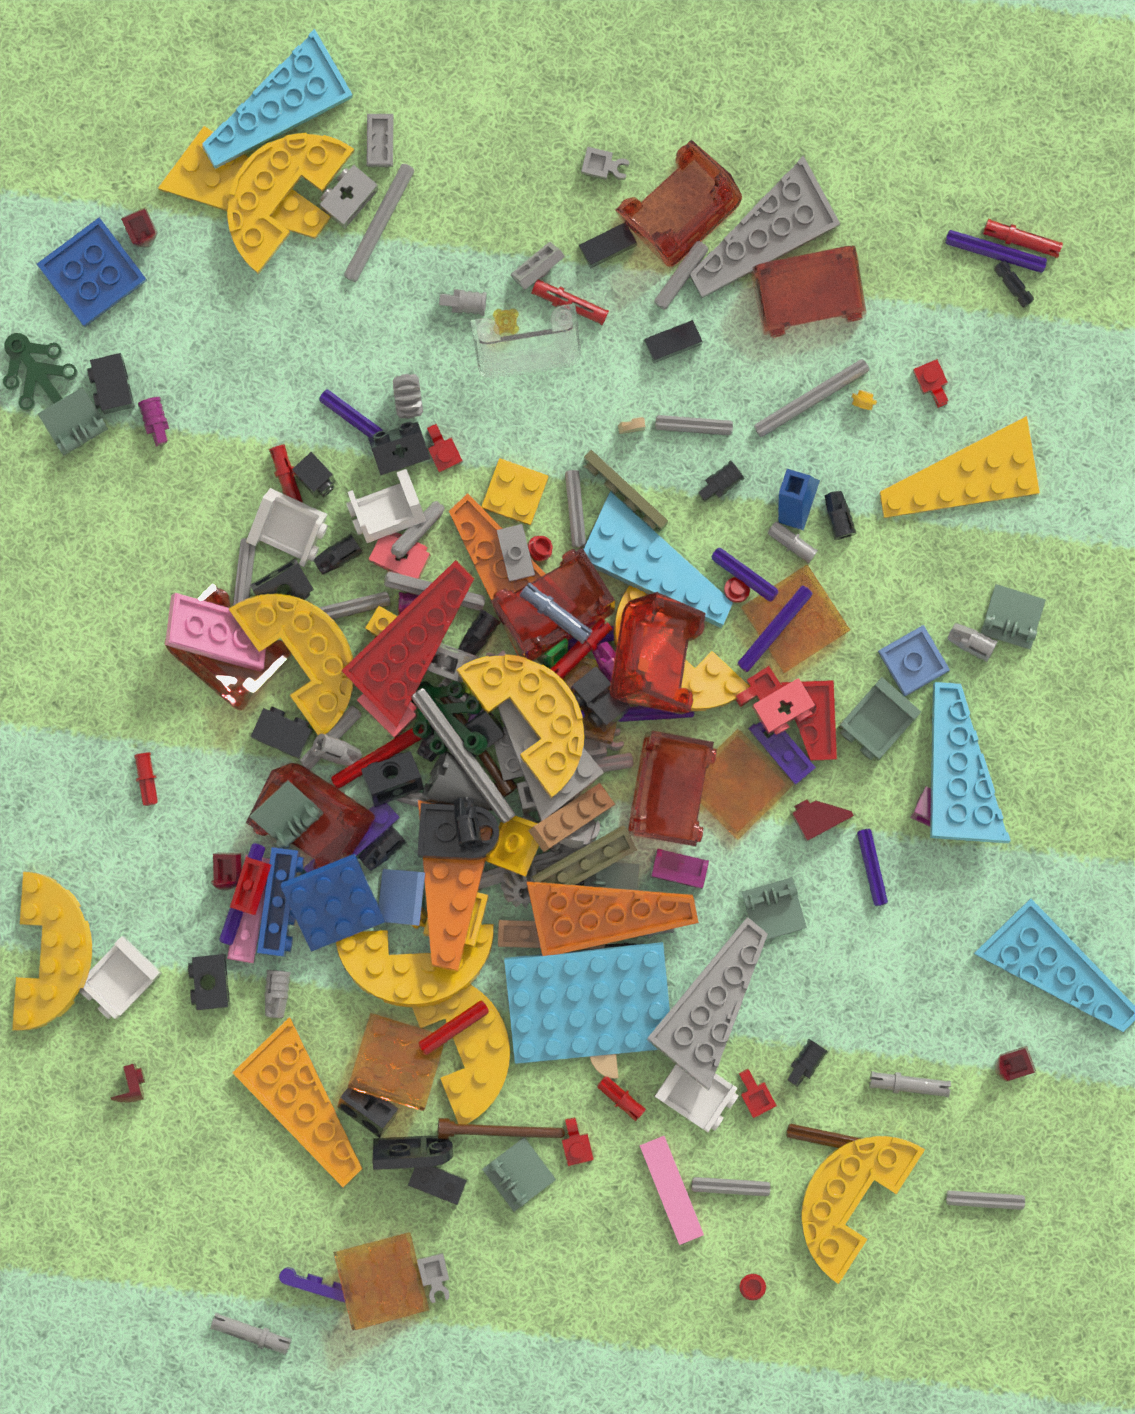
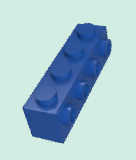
M271 848L269 862L271 868L266 884L257 953L286 957V952H291L293 936H289L290 925H295L296 918L281 889V883L297 877V873H302L304 857H299L300 852L297 850Z

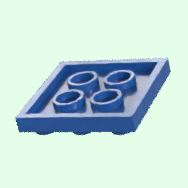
M100 217L37 263V266L84 327L147 281Z
M355 854L281 883V889L311 952L385 923L383 914Z

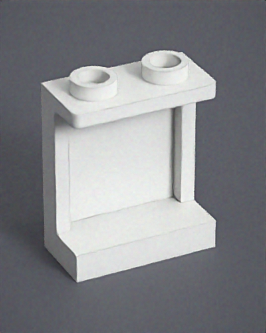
M407 469L396 472L400 481L397 485L359 499L355 498L353 490L348 492L351 500L346 503L351 517L357 516V519L353 520L357 534H363L367 543L426 521Z
M270 488L261 501L246 542L254 546L259 541L269 544L301 559L299 565L304 567L309 560L313 562L318 553L319 547L315 545L318 538L322 540L328 525L324 523L328 514Z
M121 936L114 943L115 945L89 971L84 988L79 990L89 1001L94 998L100 1004L97 1009L107 1019L111 1017L118 1019L162 974L124 936Z
M675 1065L655 1094V1097L706 1132H709L710 1129L715 1131L724 1118L720 1114L725 1107L730 1109L739 1095L735 1093L738 1089L716 1073L710 1089L707 1090L678 1065Z

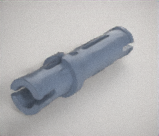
M530 582L520 593L519 596L538 609L537 612L540 615L544 614L581 644L591 635V629L555 603L553 597L550 595L546 596Z

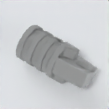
M454 289V295L440 294L439 305L452 306L453 313L464 312L484 316L487 292H467Z
M958 623L954 624L947 638L965 652H969L985 662H988L998 642L979 633L975 629Z
M319 734L313 743L312 752L314 756L336 764L350 766L362 757L360 749L325 734Z
M267 970L266 991L264 994L265 1016L283 1018L288 999L291 972Z

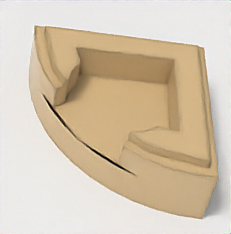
M643 417L634 418L630 422H621L618 425L619 434L644 431L646 427Z
M616 1054L590 1056L593 1066L599 1073L609 1078H618Z

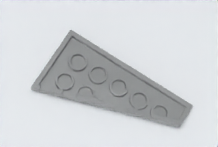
M804 156L690 273L689 276L701 298L840 226L837 216Z
M503 650L496 656H505L506 653ZM510 699L498 706L501 719L506 727L517 761L529 787L530 795L537 808L540 821L558 811L603 775L602 769L583 748L573 776L565 787L551 799L520 757L522 752L540 739Z
M748 917L646 1039L707 1090L711 1087L712 1080L768 935Z

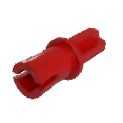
M151 752L135 754L134 758L138 774L136 782H139L142 804L144 806L155 805L158 803L154 780L157 776L153 773Z
M604 1077L598 1083V1089L615 1103L614 1106H618L634 1121H637L645 1112L646 1108L629 1095L628 1090L624 1091L609 1077Z

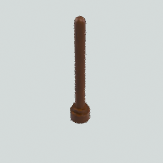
M448 697L439 698L443 704L453 703ZM462 713L453 714L463 725L468 722ZM487 750L478 755L496 782L494 785L503 798L517 789L513 779L503 781L500 769Z
M438 1118L437 1138L449 1140V1137H454V1135L563 1138L565 1130L555 1127L455 1124V1121H450L449 1118Z

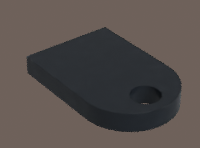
M421 803L417 856L418 858L479 860L485 858L494 851L498 844V823L489 811L475 806L479 818V829L481 830L484 827L491 828L494 832L493 837L487 841L482 840V843L476 846L460 847L458 845L454 820V805Z
M437 1136L373 1138V1170L433 1167L447 1163L453 1158V1143L450 1140L438 1139Z

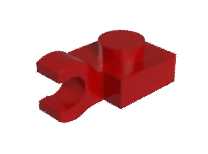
M938 359L914 368L913 373L923 395L931 392L937 408L947 405L948 398L942 387L947 385L948 381Z
M437 424L427 428L434 443V446L428 448V451L439 473L463 462L452 437L444 441Z
M767 666L746 680L750 687L735 696L737 698L736 702L742 707L755 697L760 701L783 686L771 668Z
M749 1069L739 1073L747 1088V1091L741 1093V1096L753 1118L777 1106L765 1082L757 1085Z
M575 1117L565 1119L569 1138L562 1139L568 1166L594 1160L588 1133L579 1134Z

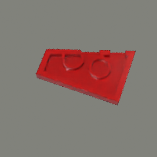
M834 680L801 681L815 704L814 708L810 710L812 715L800 722L797 718L795 719L810 761L837 760ZM781 682V684H782L783 687L786 686L787 684L791 683V682Z

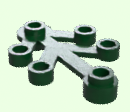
M13 333L5 340L4 348L10 356L8 374L3 378L4 386L8 390H16L20 385V380L17 376L21 360L27 367L23 395L18 401L20 408L24 411H31L35 407V400L33 398L36 381L53 404L63 399L45 374L73 380L78 374L76 367L70 363L61 366L36 362L30 355V353L47 355L50 359L55 360L62 355L60 345L57 343H49L48 345L30 343L27 336L22 333ZM16 341L22 343V347L19 350L13 349V344ZM57 347L59 351L56 355H50V348ZM67 368L74 369L72 376L65 375ZM9 378L16 379L14 386L7 385ZM26 398L31 399L29 407H23L22 405L23 400Z
M422 681L417 691L425 689L455 732L464 740V747L467 751L474 755L482 754L488 744L486 737L479 732H471L453 716V714L461 713L478 714L482 710V705L475 697H469L465 702L442 705L436 700L437 698L448 696L456 699L461 698L465 693L464 685L458 681H452L448 686L434 688L430 683ZM459 686L458 692L453 694V689ZM476 702V707L470 709L471 704ZM417 706V722L413 726V733L417 737L424 739L430 735L431 728L428 725V720ZM424 726L423 733L419 734L420 727ZM434 730V738L430 742V749L436 754L441 755L448 748ZM476 738V743L471 746V741ZM442 742L441 748L436 750L437 743Z

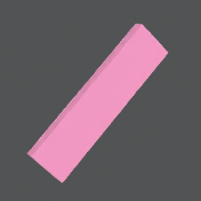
M262 858V862L269 864L270 859ZM266 884L256 915L243 913L234 942L229 946L227 959L254 964Z
M665 1136L639 1145L679 1245L703 1236V1231Z

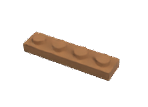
M599 783L532 827L529 832L543 852H545L610 809L615 803Z
M499 920L498 947L541 948L535 921ZM603 944V945L594 946V947L585 948V949H600V948H604V944Z

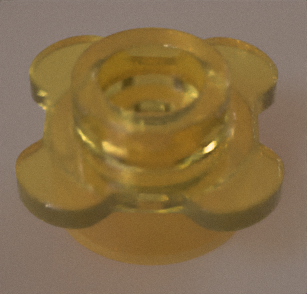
M516 309L495 310L493 313L495 318L494 333L497 335L502 333L517 334L519 331V326L517 325L518 311ZM504 320H508V324H504Z

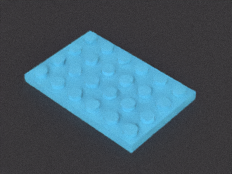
M663 942L579 950L548 956L538 954L504 958L515 1064L658 1050L646 1039L670 1011Z

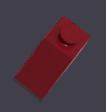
M808 799L795 805L796 811L791 814L806 842L854 816L850 810L816 800L810 803Z

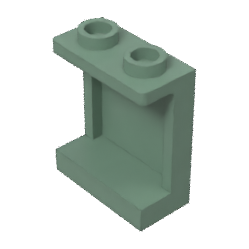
M881 677L839 725L842 729L840 734L850 743L855 740L861 745L860 752L872 761L873 758L880 760L921 711Z

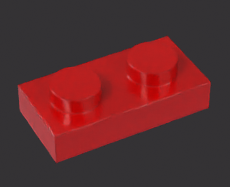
M249 857L245 858L230 908L256 915L271 864Z

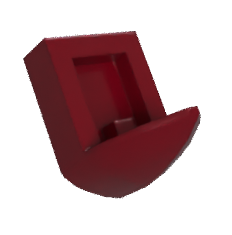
M146 207L121 218L133 245L143 248L149 247L157 237V230Z
M213 853L214 880L211 881V884L222 891L235 888L242 871L241 853Z
M1027 1046L1000 1054L995 1064V1073L1004 1081L1014 1080L1036 1071Z
M136 1063L123 1066L129 1093L110 1097L111 1100L125 1103L144 1100L141 1084L145 1083V1077L142 1067L137 1068Z

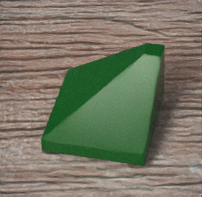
M566 638L539 655L537 661L551 669L568 652V640Z

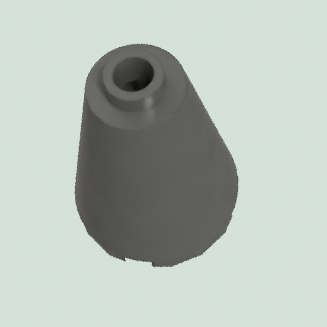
M447 751L441 754L429 774L431 776L429 784L425 783L422 798L440 804L454 805V800L459 797L473 798L475 806L484 808L487 811H493L453 754Z

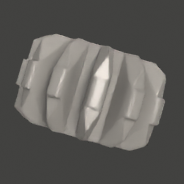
M402 374L401 376L394 377L393 390L396 412L399 418L411 419L421 416L423 405L419 377L416 374Z
M531 863L526 877L510 871L511 873H503L504 881L501 882V889L504 892L505 899L508 902H512L515 907L522 903L527 908L528 903L531 901L526 881L533 882L531 876L541 870L539 868L536 869Z

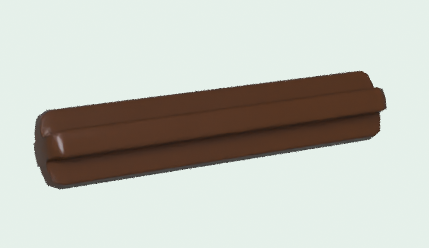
M789 1124L786 1131L788 1138L840 1148L847 1143L861 1139L796 1124Z

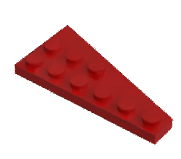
M457 560L341 670L396 728L401 722L413 694L416 693L474 581V578Z

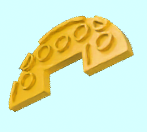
M298 133L286 135L284 138L265 144L244 162L230 189L227 217L229 230L238 252L257 274L262 271L290 235V231L274 220L271 215L301 177L323 192L354 153L352 147L326 135Z
M629 586L617 607L614 623V643L617 645L621 662L628 670L629 675L633 679L632 681L646 695L666 706L672 705L683 708L684 711H706L707 709L719 706L723 707L737 699L736 695L750 687L713 651L694 668L657 633L672 618L673 614L655 597Z
M258 595L231 606L229 611L259 652L279 638L282 639L310 679L309 682L291 693L290 696L317 735L327 734L345 712L354 687V683L341 671L353 660V656L347 639L339 626L319 607L290 595Z
M516 655L485 656L459 667L456 672L487 713L510 699L540 740L522 752L520 757L552 799L565 787L573 776L581 758L584 745L582 714L576 698L569 687L556 673L546 666Z
M24 871L20 924L42 926L39 979L16 977L12 1030L16 1031L33 1030L46 1026L47 1023L67 1012L75 1003L73 1000L80 988L85 986L92 959V938L89 923L85 921L80 910L81 905L76 897L57 883L55 879L43 874Z
M481 925L475 948L465 945L458 972L432 966L431 953L389 955L388 930L359 932L337 941L336 947L343 967L353 981L367 994H371L384 1000L385 1003L396 1006L424 1007L450 999L452 995L458 993L463 988L466 989L478 977L492 949L494 925Z
M471 984L466 989L463 988L458 993L452 995L450 999L441 1003L424 1007H412L420 1028L443 1019L449 1022L481 1000L489 1009L487 1015L453 1037L465 1068L440 1078L458 1124L470 1123L485 1112L494 1102L504 1085L510 1060L508 1033L500 1013L488 997Z
M865 1137L836 1149L827 1156L813 1173L802 1202L801 1223L803 1235L815 1262L837 1284L840 1283L867 1241V1238L845 1225L874 1180L897 1194L925 1151L924 1148L896 1137Z

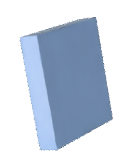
M924 625L878 651L904 697L950 671Z
M383 869L379 908L385 923L419 926L425 880L424 872Z

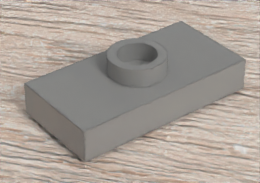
M367 114V167H393V114Z
M549 242L512 272L511 277L523 289H527L537 279L547 275L549 270L565 256L559 248Z
M520 524L497 530L509 582L535 576L523 525Z

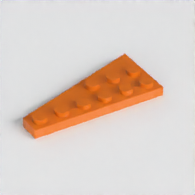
M467 493L449 510L450 516L517 656L526 657L558 626L546 615H540L537 612L538 609L519 596L530 582L546 596L550 595L553 597V601L570 614L577 608V605L532 559L535 576L509 582L497 530L502 528Z
M418 800L419 818H420V812H421V803H425V804H434V803H430V802H425V801ZM488 827L482 828L480 830L482 840H490L493 830ZM486 857L479 860L423 858L431 961L434 967L459 971Z
M526 881L542 956L567 953L699 923L693 895Z

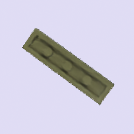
M590 450L584 456V461L586 462L584 467L593 476L596 477L599 474L606 480L604 486L614 495L617 492L625 498L623 503L633 512L638 510L644 516L642 520L652 530L657 528L661 531L668 524V520L595 452Z
M623 825L531 876L533 882L576 885L637 851L627 828Z

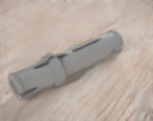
M871 1071L870 1074L871 1082H869V1088L892 1090L893 1093L903 1091L944 1096L947 1098L950 1095L949 1087H951V1081L902 1076L899 1072H895L893 1075Z
M216 1313L215 1318H213L210 1328L212 1330L258 1345L257 1348L263 1349L265 1347L283 1355H286L287 1350H289L292 1339L269 1332L270 1329L268 1328L260 1329Z

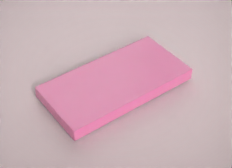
M178 593L171 595L165 645L256 671L264 669L266 648L260 652L256 649L229 611V608Z

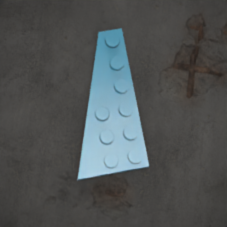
M315 29L252 92V95L244 103H241L228 120L223 122L202 143V147L215 169L352 98L353 94Z
M610 491L578 561L722 628L733 602Z
M935 682L933 684L930 838L1009 844L1011 840L1008 832H1006L1003 823L1004 818L995 798L994 786L984 755L980 751L979 739L976 730L974 731L969 716L970 711L962 686L955 683Z
M1029 899L973 953L1121 1032H1124L1135 1021V1005L1032 899Z

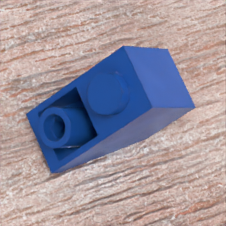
M787 468L779 491V523L804 531L820 480L811 475Z

